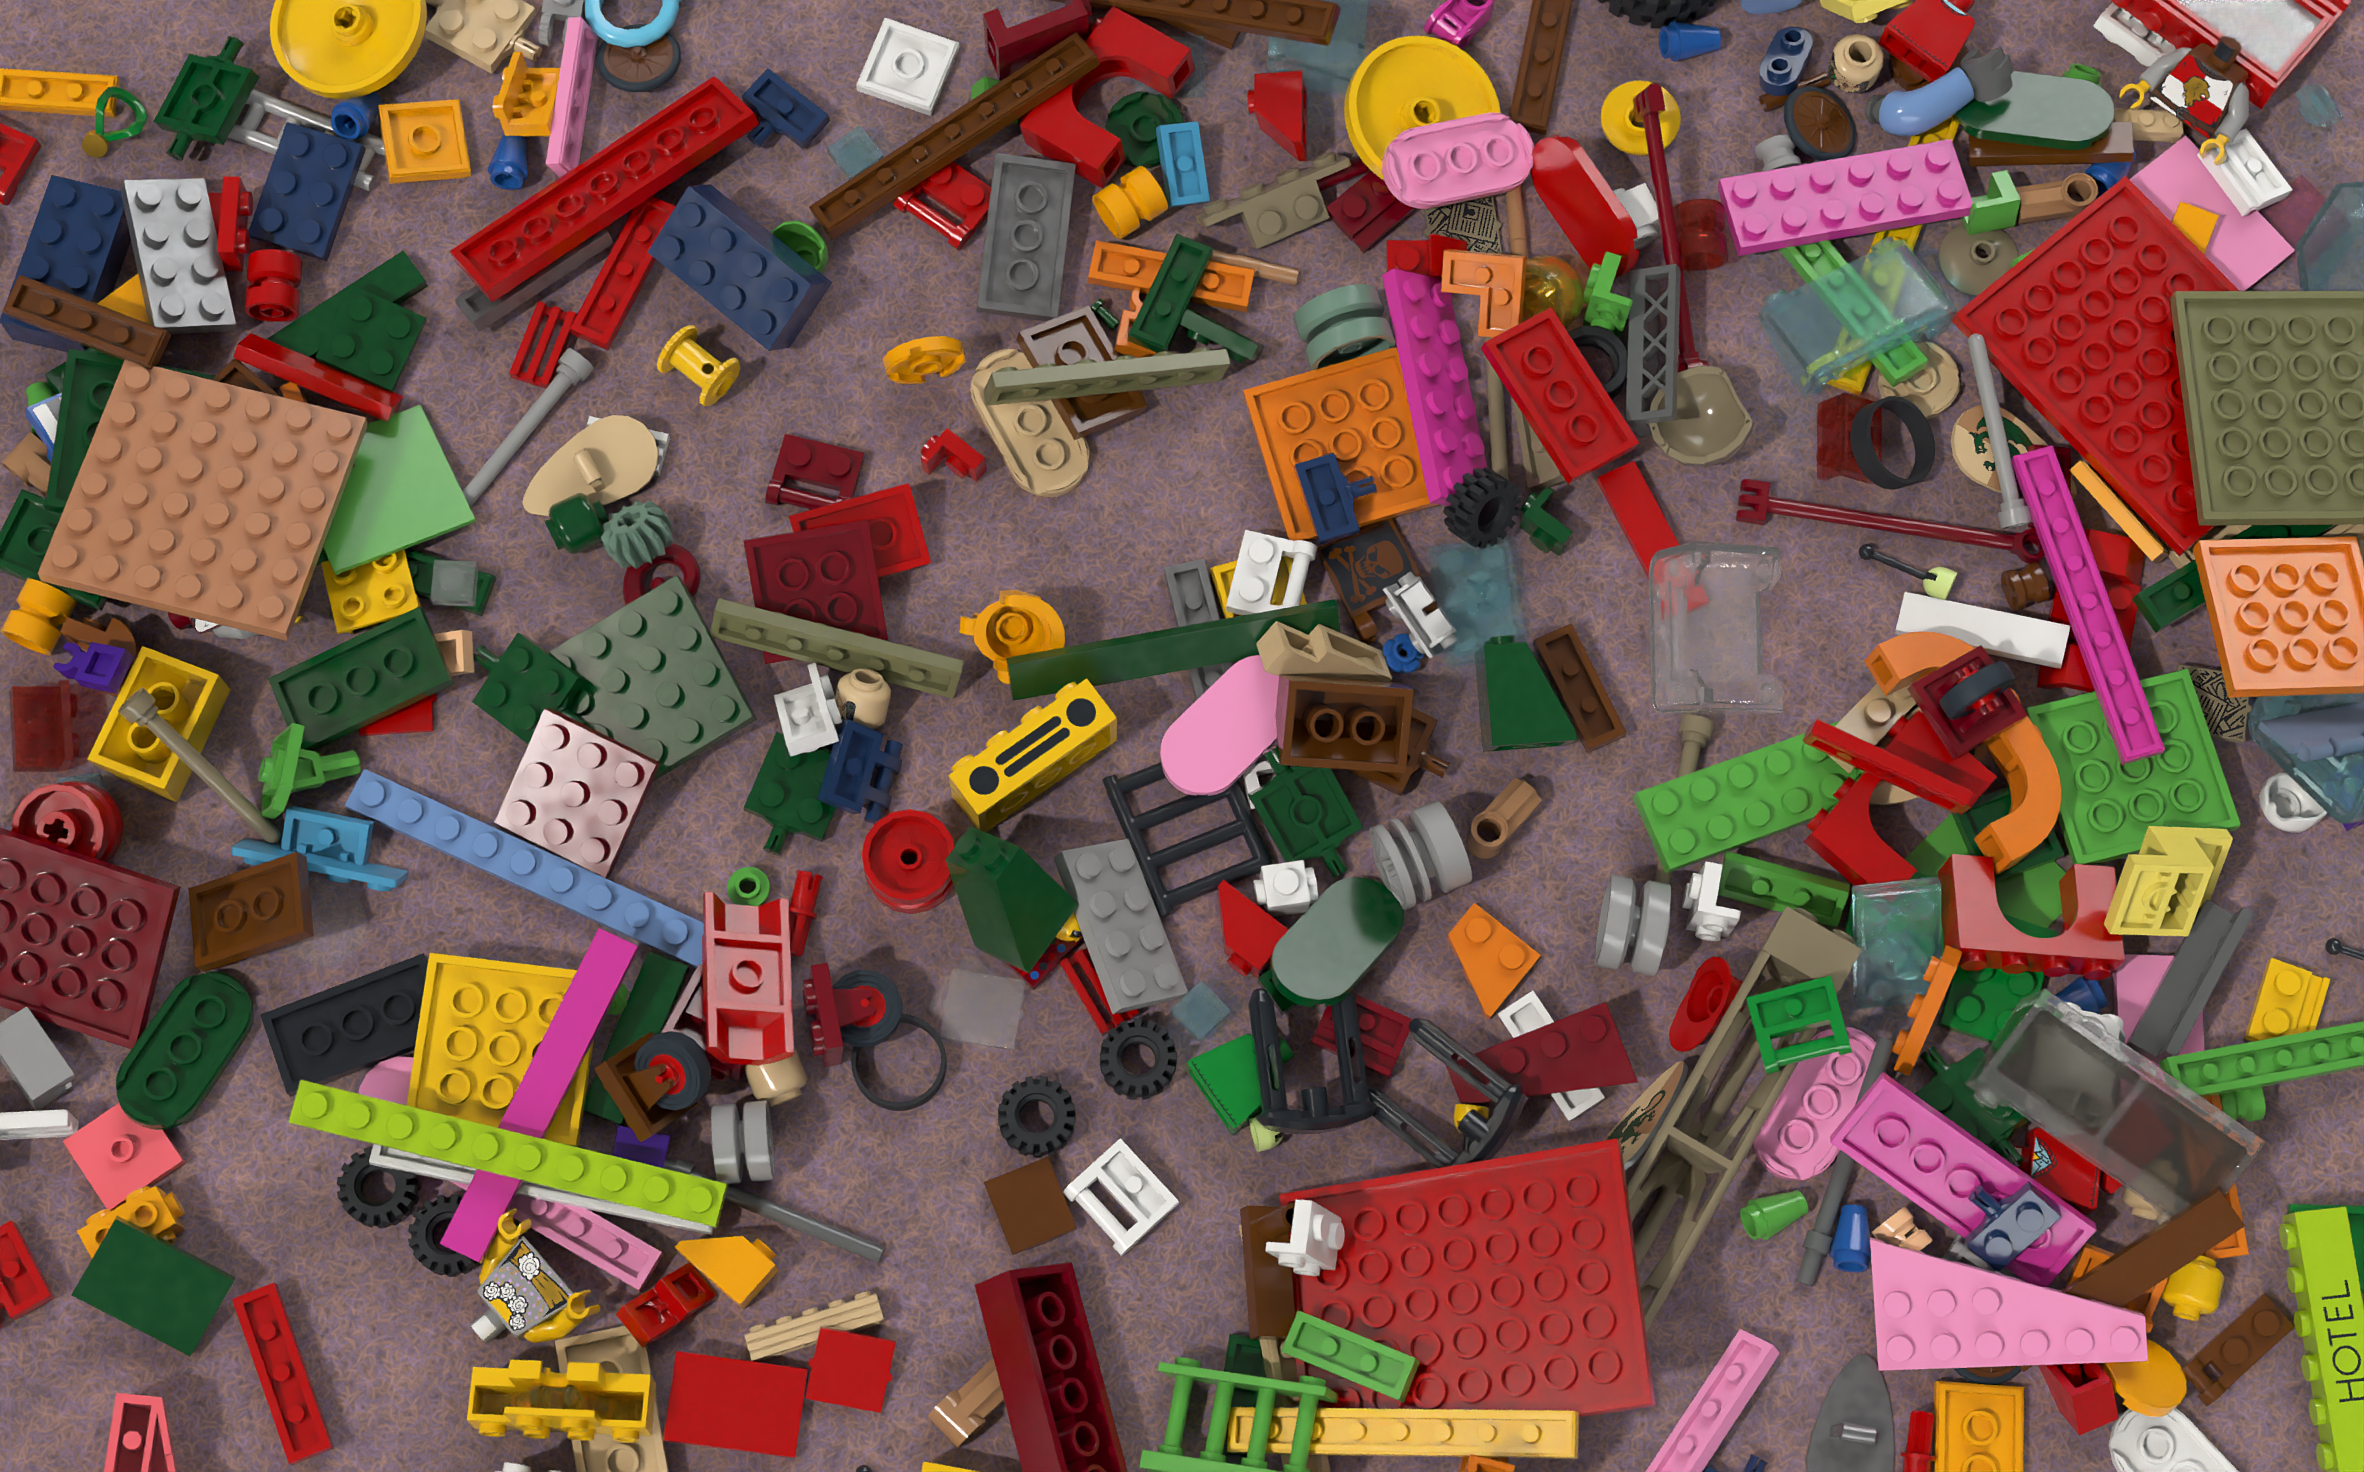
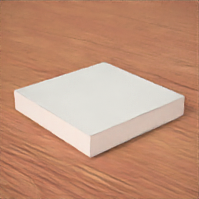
M884 18L857 82V91L931 116L958 53L959 42Z

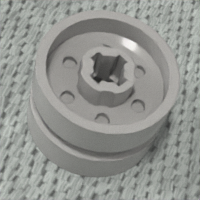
M768 1101L745 1102L743 1121L739 1119L735 1103L712 1105L711 1130L717 1181L725 1184L740 1183L743 1179V1164H747L751 1181L774 1179L773 1133Z

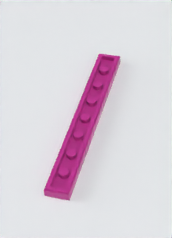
M2053 445L2013 456L2011 460L2026 505L2029 507L2033 524L2121 764L2125 765L2160 755L2165 751L2164 745Z
M598 928L498 1128L541 1139L545 1138L639 950L638 946ZM476 1170L440 1244L482 1264L499 1230V1217L508 1212L523 1181Z

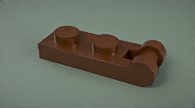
M2266 1294L2260 1295L2181 1367L2186 1382H2191L2200 1392L2197 1397L2205 1406H2209L2295 1326ZM2208 1363L2219 1374L2214 1381L2202 1370Z

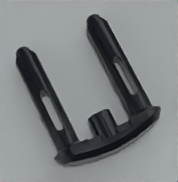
M1262 988L1255 989L1252 992L1248 1008L1262 1112L1256 1116V1120L1264 1128L1274 1132L1319 1134L1336 1131L1371 1117L1377 1105L1369 1101L1356 998L1353 991L1339 1003L1331 1005L1344 1105L1339 1108H1329L1327 1088L1314 1087L1301 1090L1303 1111L1289 1110L1287 1106L1283 1076L1284 1069L1281 1060L1274 1001L1267 990Z
M1419 1017L1412 1019L1408 1029L1414 1041L1495 1103L1497 1106L1492 1111L1494 1114L1490 1120H1487L1475 1109H1472L1463 1117L1458 1125V1130L1473 1142L1467 1151L1463 1150L1462 1153H1459L1380 1089L1367 1086L1369 1101L1377 1105L1372 1116L1437 1168L1492 1159L1510 1136L1523 1110L1526 1097L1522 1083L1511 1084L1431 1020ZM1461 1056L1487 1076L1490 1080L1489 1084L1486 1085L1458 1063V1057ZM1407 1126L1412 1127L1438 1148L1437 1154L1407 1131Z

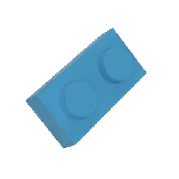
M1198 121L1158 126L1156 128L1168 208L1209 202L1210 197Z

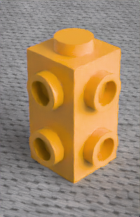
M149 1186L141 1187L127 1195L125 1198L126 1203L112 1211L104 1209L90 1216L86 1220L87 1225L78 1230L77 1233L91 1259L116 1216L174 1244L177 1241L176 1234L185 1230L180 1220V1217L185 1215V1211L173 1192L166 1195L157 1186L152 1188Z

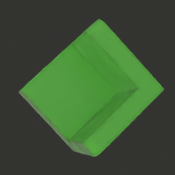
M2007 170L1991 173L1987 195L1972 197L1973 204L1971 205L1969 216L1961 217L1968 235L2015 226L2021 201Z

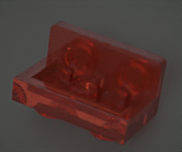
M1844 392L1818 404L1816 454L1818 479L1827 481L1840 475L1873 484L1861 471L1854 458L1850 432L1853 419L1858 411L1875 401ZM1878 407L1871 421V440L1875 453L1882 463V408Z
M59 680L56 687L12 686L9 691L13 772L66 771L73 758H78L79 736L78 733H72L71 718H75L77 713V697L75 693H70L69 680Z

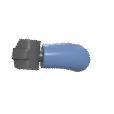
M2002 47L1993 49L1984 56L1981 55L1979 49H1972L1961 60V69L1956 67L1919 89L1892 91L1887 96L1873 95L1865 106L1866 119L1872 124H1880L1883 131L1891 135L1915 136L1926 132L1950 118L1972 101L1973 98L1978 101H1990L2009 92L2013 87L2011 78L2013 65L2010 56L2004 54Z

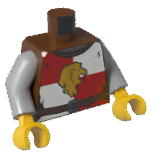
M2221 36L2214 49L2205 43H2201L2193 49L2181 47L2159 57L2138 77L2139 83L2128 84L2123 87L2119 97L2122 99L2127 92L2136 91L2140 98L2130 107V110H2136L2143 104L2144 94L2147 91L2152 92L2148 97L2150 100L2208 139L2200 147L2202 159L2207 156V152L2211 148L2216 147L2220 149L2214 164L2217 166L2221 165L2227 158V151L2224 147L2227 143L2230 144L2234 141L2249 116V90L2245 86L2248 73L2234 63L2242 50V45L2232 37Z

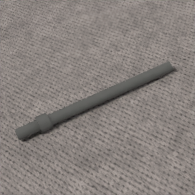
M1878 1037L1856 1104L1881 1073H1885L1894 1046L1893 1041ZM1841 1150L1833 1168L1813 1230L1807 1231L1802 1246L1806 1251L1796 1282L1810 1287L1813 1286L1822 1256L1828 1255L1833 1240L1829 1235L1855 1161Z
M665 1158L664 1169L717 1181L716 1178L695 1170L694 1164L681 1159L675 1162ZM727 1184L728 1188L724 1201L879 1264L885 1247Z

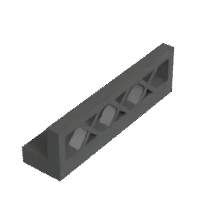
M1677 264L1630 270V299L1633 302L1629 311L1626 422L1640 436L1652 435L1649 423L1674 421L1677 418L1681 268ZM1668 278V289L1660 297V283L1656 279ZM1659 312L1667 317V327L1660 334ZM1658 350H1661L1666 355V364L1657 373ZM1657 388L1665 393V409L1650 411L1651 402L1657 394Z
M2209 900L2202 904L2195 917L2189 936L2183 938L2126 1043L2127 1047L2158 1065L2160 1061L2167 1057L2178 1056L2255 913L2242 907L2233 915Z

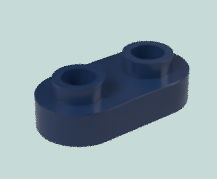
M1786 27L1775 34L1759 69V84L1763 91L1774 96H1784L1792 93L1798 87L1812 56L1813 39L1808 31L1800 27Z

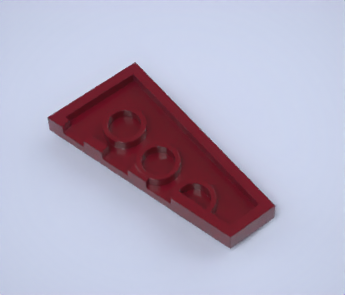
M1606 1002L1474 1053L1475 1056L1514 1085L1521 1082L1524 1087L1525 1097L1639 1083ZM1463 1058L1458 1060V1063L1486 1085L1489 1084V1078ZM1446 1066L1461 1104L1472 1105L1492 1102Z

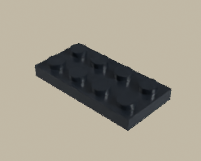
M424 953L260 1014L286 1093L290 1097L296 1095L300 1080L323 1085L376 1065L381 1061L415 1050L428 966L427 956Z

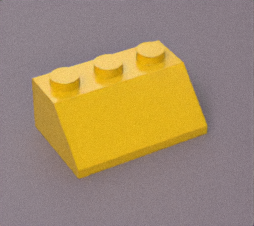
M142 646L87 760L140 789L178 802L192 770L145 725L140 727L136 722L131 724L118 710L132 694L143 687L156 699L154 704L159 708L157 713L201 754L231 689L218 674Z

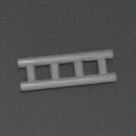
M256 90L251 92L246 102L250 107L241 125L235 123L228 136L230 139L273 155L276 154L286 122L299 126L303 125L341 138L333 130L330 118ZM265 112L286 119L277 139L256 131ZM366 133L362 138L349 141L362 144L366 148L354 186L371 191L376 182V177L365 172L375 153L385 156L382 138Z

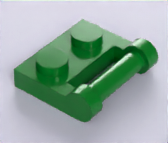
M1831 975L1746 997L1767 1075L1779 1072V1067L1823 1055L1839 1052V1056L1852 1053ZM1831 1024L1833 1031L1831 1036L1777 1050L1773 1048L1771 1039Z

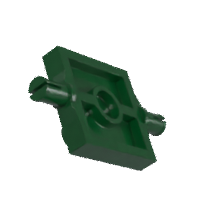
M228 36L220 54L217 56L201 57L193 54L188 55L154 119V122L162 130L177 133L170 148L167 150V154L170 157L183 161V157L192 141L204 140L224 145L259 79V76L252 69L234 64L236 57L244 46L241 40Z
M517 632L504 654L500 657H497L484 645L475 650L481 655L473 653V660L486 668L489 673L472 702L527 744H529L545 708L550 707L587 726L585 721L570 711L574 697L585 682V679L526 635Z
M776 732L744 805L745 812L763 818L773 827L763 847V850L766 852H771L777 839L773 854L780 856L788 834L805 835L822 842L836 810V807L817 800L831 754L826 745L812 752H803L790 756L784 734Z
M1275 745L1271 748L1279 761L1278 745ZM1266 750L1263 754L1275 775L1272 776L1268 783L1247 795L1284 862L1305 861L1321 857L1332 878L1340 875L1332 860H1334L1339 871L1344 873L1348 868L1343 863L1336 848L1346 837L1362 829L1363 826L1331 768L1281 765L1280 762L1277 763L1271 750Z
M1935 1046L1928 1048L1933 1059L1924 1051L1920 1058L1935 1076H1933L1930 1083L1914 1094L1993 1151H1996L2013 1165H2015V1162L2020 1165L2024 1158L2009 1140L2018 1128L2034 1118V1116L1982 1049L1978 1047L1959 1062L1951 1063L1950 1065L1939 1054Z

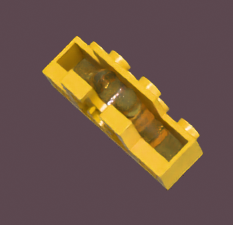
M510 1360L509 1368L473 1367L467 1421L474 1429H479L478 1434L503 1437L506 1435V1430L523 1431L524 1437L547 1439L550 1438V1432L568 1433L567 1438L591 1441L594 1440L595 1434L612 1435V1440L626 1443L638 1442L639 1436L652 1435L656 1382L650 1374L606 1373L600 1363L568 1362L567 1373L551 1372V1368H544V1373H542V1361Z

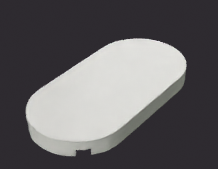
M2176 1408L2163 1417L2145 1416L2127 1409L2118 1417L2119 1419L2115 1421L2112 1427L2109 1449L2112 1463L2118 1472H2239L2200 1430Z

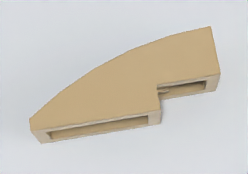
M1276 621L1256 643L1265 672L1276 676L1284 674L1390 682L1392 680L1383 651L1321 624H1318L1308 635Z

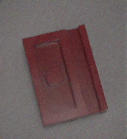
M1372 171L1368 172L1326 207L1328 215L1334 224L1363 253L1367 252L1418 209L1399 201L1390 192L1385 181Z
M1355 994L1365 1068L1389 1079L1410 1031L1408 1028L1412 1019ZM1327 1006L1311 1040V1044L1337 1055L1331 1006Z

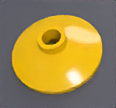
M1630 81L1621 84L1608 94L1603 103L1600 115L1603 132L1616 148L1625 153L1638 156L1648 155L1645 129L1632 125V121L1635 120L1633 98L1652 84V82ZM1661 87L1665 111L1659 115L1665 149L1673 142L1678 133L1681 116L1676 100L1666 89Z

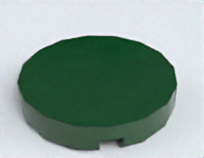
M1138 91L1122 97L1112 106L1106 121V131L1121 139L1126 157L1125 164L1135 168L1140 165L1145 168H1155L1161 165L1156 128L1161 125L1184 123V119L1179 108L1168 97L1161 94L1156 96L1145 91Z

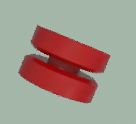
M74 780L37 788L22 799L13 815L11 831L108 862L114 857L122 842L124 823L119 806L107 791L93 783Z
M907 809L891 812L874 824L865 837L861 855L868 886L879 902L893 911L915 914L929 911L945 901L954 888L945 861L954 849L953 837L943 822L927 812ZM911 857L917 858V861L912 865L903 863L904 860L910 862Z

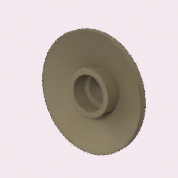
M1964 224L1953 228L1943 239L1938 259L1942 274L1955 289L1971 296H1978L2011 269V262L2019 256L2013 240L2002 229L1968 235ZM1975 250H1985L1988 254V257H1978L1975 253Z

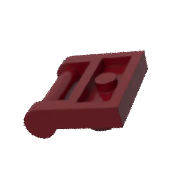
M785 434L772 479L767 487L765 503L778 506L781 502L811 510L853 498L865 459L864 452ZM787 479L840 491L837 499L788 488L785 487Z

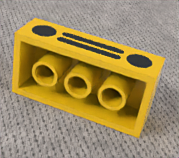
M1085 679L1078 685L1075 682L1067 684L1056 693V700L1044 709L1041 706L1031 709L1021 718V725L1009 733L1007 730L1000 731L986 743L987 748L975 757L972 754H968L952 766L951 770L953 772L948 775L952 798L975 828L988 832L1117 741V717L1088 679Z

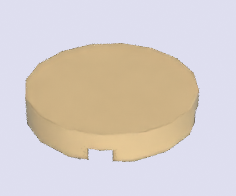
M1922 341L1915 344L1928 359L1926 368L1895 387H1892L1879 371L1878 387L1882 398L1888 396L1905 398L1917 406L1926 419L1939 416L1949 409L1957 396L1960 386L1959 370L1956 362L1946 350L1934 343Z

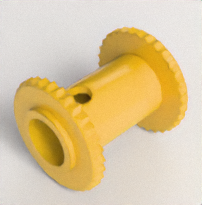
M687 325L677 331L666 343L658 357L657 368L661 373H667L674 367L702 388L699 397L700 403L703 406H711L735 382L740 371V362L736 358H730L722 364L695 343L698 329L694 325Z

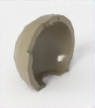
M1697 366L1678 372L1676 420L1649 423L1653 440L1666 456L1685 466L1704 468L1726 462L1743 449L1753 431L1754 425L1746 408L1743 407L1725 370L1720 367ZM1661 389L1658 390L1652 400L1650 411L1665 409V393Z

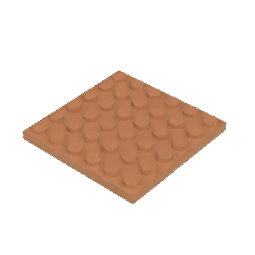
M125 359L39 569L38 575L40 580L288 641L368 427L366 417L156 366L149 369Z

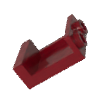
M1065 0V7L1010 28H1006L998 8L983 13L985 49L999 80L1002 81L1075 32L1085 42L1092 30L1088 16L1092 15L1089 0Z

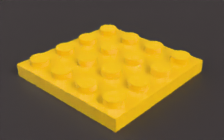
M429 953L406 1106L498 1128L577 970ZM594 1040L544 1138L545 1140L579 1147Z

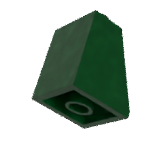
M1513 635L1490 637L1489 641L1484 642L1485 645L1475 652L1483 752L1567 746L1576 741V731L1526 642L1515 643Z
M972 826L958 839L954 849L945 860L974 946L980 951L1027 973L1032 970L1079 905L1021 847Z

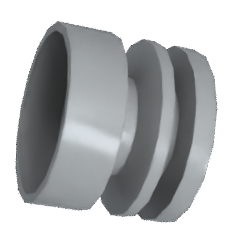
M1437 800L1411 810L1409 815L1411 832L1396 817L1389 820L1390 833L1381 824L1373 826L1369 830L1370 841L1374 851L1373 857L1380 877L1404 910L1415 906V893L1424 902L1431 899L1432 893L1429 880L1431 878L1441 891L1445 893L1472 881L1471 866L1461 837L1447 810Z

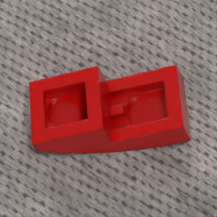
M689 1262L661 1278L649 1291L624 1304L616 1315L640 1346L644 1348L691 1317L714 1299L716 1294Z

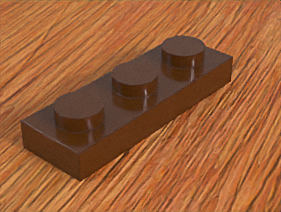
M1572 623L1534 639L1533 646L1586 752H1592L1624 738L1627 732Z

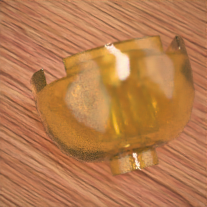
M1537 255L1527 259L1523 305L1524 318L1528 320L1552 307L1565 329H1567L1574 323L1583 307L1584 293L1578 274L1567 262L1556 256Z

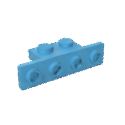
M293 805L286 809L281 845L243 838L232 846L231 852L232 855L244 857L243 861L254 866L298 852L307 858L308 874L311 871L326 874V879L339 883H349L352 879L368 882L367 887L377 891H391L393 888H397L407 880L408 874L407 870L368 863L374 822Z

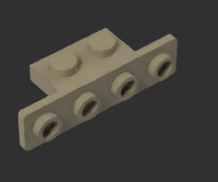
M1335 152L1320 155L1312 160L1314 166L1299 171L1298 167L1285 170L1276 175L1277 181L1264 187L1261 182L1241 189L1239 191L1241 196L1229 202L1226 201V198H1220L1203 206L1205 212L1196 215V221L1199 225L1207 227L1240 213L1253 247L1256 249L1330 218L1316 180L1351 166L1349 157L1336 156Z

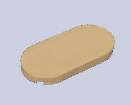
M1002 349L991 353L979 363L971 382V398L978 415L1009 472L1022 489L1036 496L1058 497L1069 493L1081 483L1088 471L1089 446L1086 438L1073 439L1051 399L987 406L983 391L992 372H996L1004 367H1016L1018 370L1032 369L1025 354L1018 352L1016 349Z

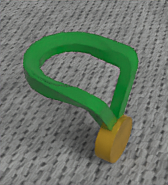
M115 86L108 87L100 95L96 104V130L87 132L82 140V148L87 155L96 158L102 157L108 151L110 141L131 137L142 131L147 114L141 102L133 94ZM109 98L121 99L134 111L135 121L128 128L104 133V113Z

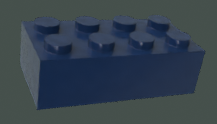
M51 175L10 293L18 276L22 275L96 304L114 291L131 242L121 191ZM2 312L0 324L13 340L67 353L69 349L85 351L90 348L8 317Z
M711 184L688 186L648 250L650 255L768 351L789 348L793 344L832 284L823 274Z

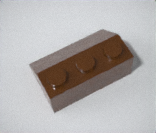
M1279 674L1275 717L1280 764L1406 773L1414 689L1403 683Z

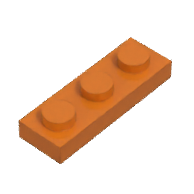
M1946 945L1940 959L1932 956L1922 979L1930 984L1925 995L1916 992L1907 1013L1908 1017L1914 1019L1910 1030L1907 1031L1901 1028L1894 1043L1892 1052L1897 1054L1898 1058L1893 1070L1910 1076L1957 969L1962 951Z

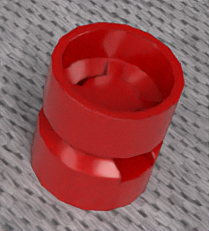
M275 249L258 250L249 255L247 280L252 285H249L246 289L244 310L248 316L265 322H289L297 319L299 316L300 293L296 288L301 284V258L293 253Z

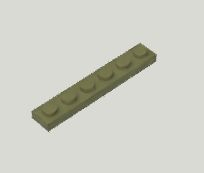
M1203 347L1183 354L1163 351L1154 354L1152 357L1135 358L1132 355H1124L1112 361L1096 362L1094 359H1084L1072 365L1057 366L1055 363H1044L1032 369L1018 370L1016 367H1004L991 373L983 392L986 405L991 406L1215 383L1221 381L1230 365L1227 349L1212 351L1211 348Z
M718 598L710 630V636L715 639L809 663H816L817 665L849 673L859 668L871 669L882 675L884 681L951 699L954 698L964 663L963 660L943 654L912 648L904 644H897L861 633H854L826 626L822 623H814Z

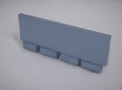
M2364 702L2260 721L2258 729L2289 753H2298L2297 757L2304 762L2364 751Z

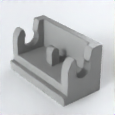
M28 1007L23 1008L0 1023V1062L35 1111L41 1110L73 1087L70 1081L75 1078V1074Z

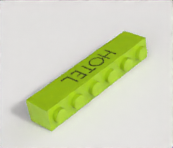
M2337 1207L2290 1213L2282 1216L2283 1224H2280L2279 1237L2283 1249L2288 1250L2291 1267L2287 1268L2286 1277L2290 1292L2296 1295L2298 1311L2294 1313V1325L2297 1335L2303 1337L2306 1355H2302L2301 1366L2305 1380L2310 1381L2313 1399L2309 1400V1414L2312 1423L2315 1426L2318 1425L2321 1442L2316 1446L2318 1464L2326 1472H2364V1306L2347 1208Z

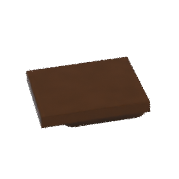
M1049 1157L984 1182L1012 1256L1077 1230Z

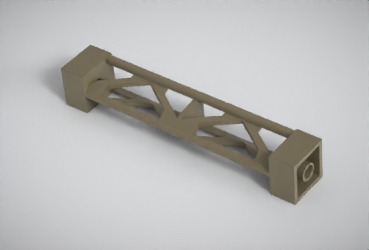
M1786 906L1771 927L1749 966L1751 968L1627 1185L1631 1222H1633L1654 1189L1660 1186L1663 1188L1634 1239L1637 1268H1639L1678 1197L1683 1199L1684 1205L1666 1253L1640 1287L1642 1305L1652 1291L1655 1290L1643 1311L1646 1333L1799 1063L1779 1067V1072L1766 1074L1732 1123L1717 1132L1719 1124L1760 1054L1755 1030L1753 1029L1700 1122L1701 1106L1728 1051L1751 1019L1748 1004L1740 1012L1747 1001L1746 997H1749L1761 975L1769 980L1761 983L1754 995L1830 975L1837 995L1863 950L1854 945L1855 940L1845 932L1837 929L1829 931L1817 924V918L1804 909L1796 907L1793 910ZM1818 1027L1801 1031L1795 1043H1792L1795 1033L1780 1037L1776 1050L1811 1041ZM1701 1082L1679 1129L1674 1128ZM1757 1110L1730 1159L1722 1156L1752 1113ZM1668 1140V1150L1670 1151V1153L1663 1156L1659 1164L1656 1166V1168L1654 1169V1171L1652 1172V1174L1640 1190V1187L1642 1186L1649 1171L1651 1170L1653 1164L1655 1163L1657 1157L1659 1156L1661 1150L1663 1149L1665 1143ZM1722 1171L1695 1221H1692L1707 1183L1706 1173L1713 1174Z

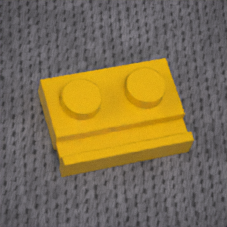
M2270 958L2264 970L2244 1039L2254 1042L2316 1030L2330 979L2315 976L2310 971Z

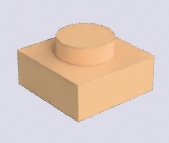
M457 630L434 634L452 676L474 673L472 631Z

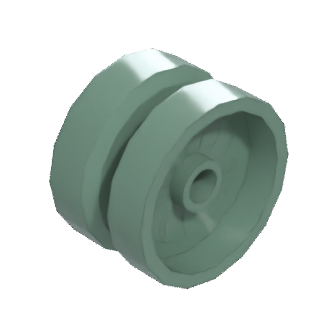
M1355 284L1336 288L1316 296L1303 304L1295 312L1293 321L1299 338L1304 343H1309L1306 346L1305 355L1311 371L1395 347L1396 340L1392 327L1386 318H1381L1385 308L1379 291L1375 286Z

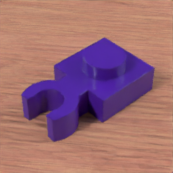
M91 642L87 652L75 643H65L63 649L73 658L67 664L55 663L53 667L64 677L74 678L83 687L117 694L134 656L126 649Z

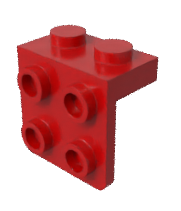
M223 176L222 193H208L218 239L217 252L223 262L224 271H244L245 254H248L250 250V234L247 225L248 216H252L253 196L251 192L246 190L240 177Z

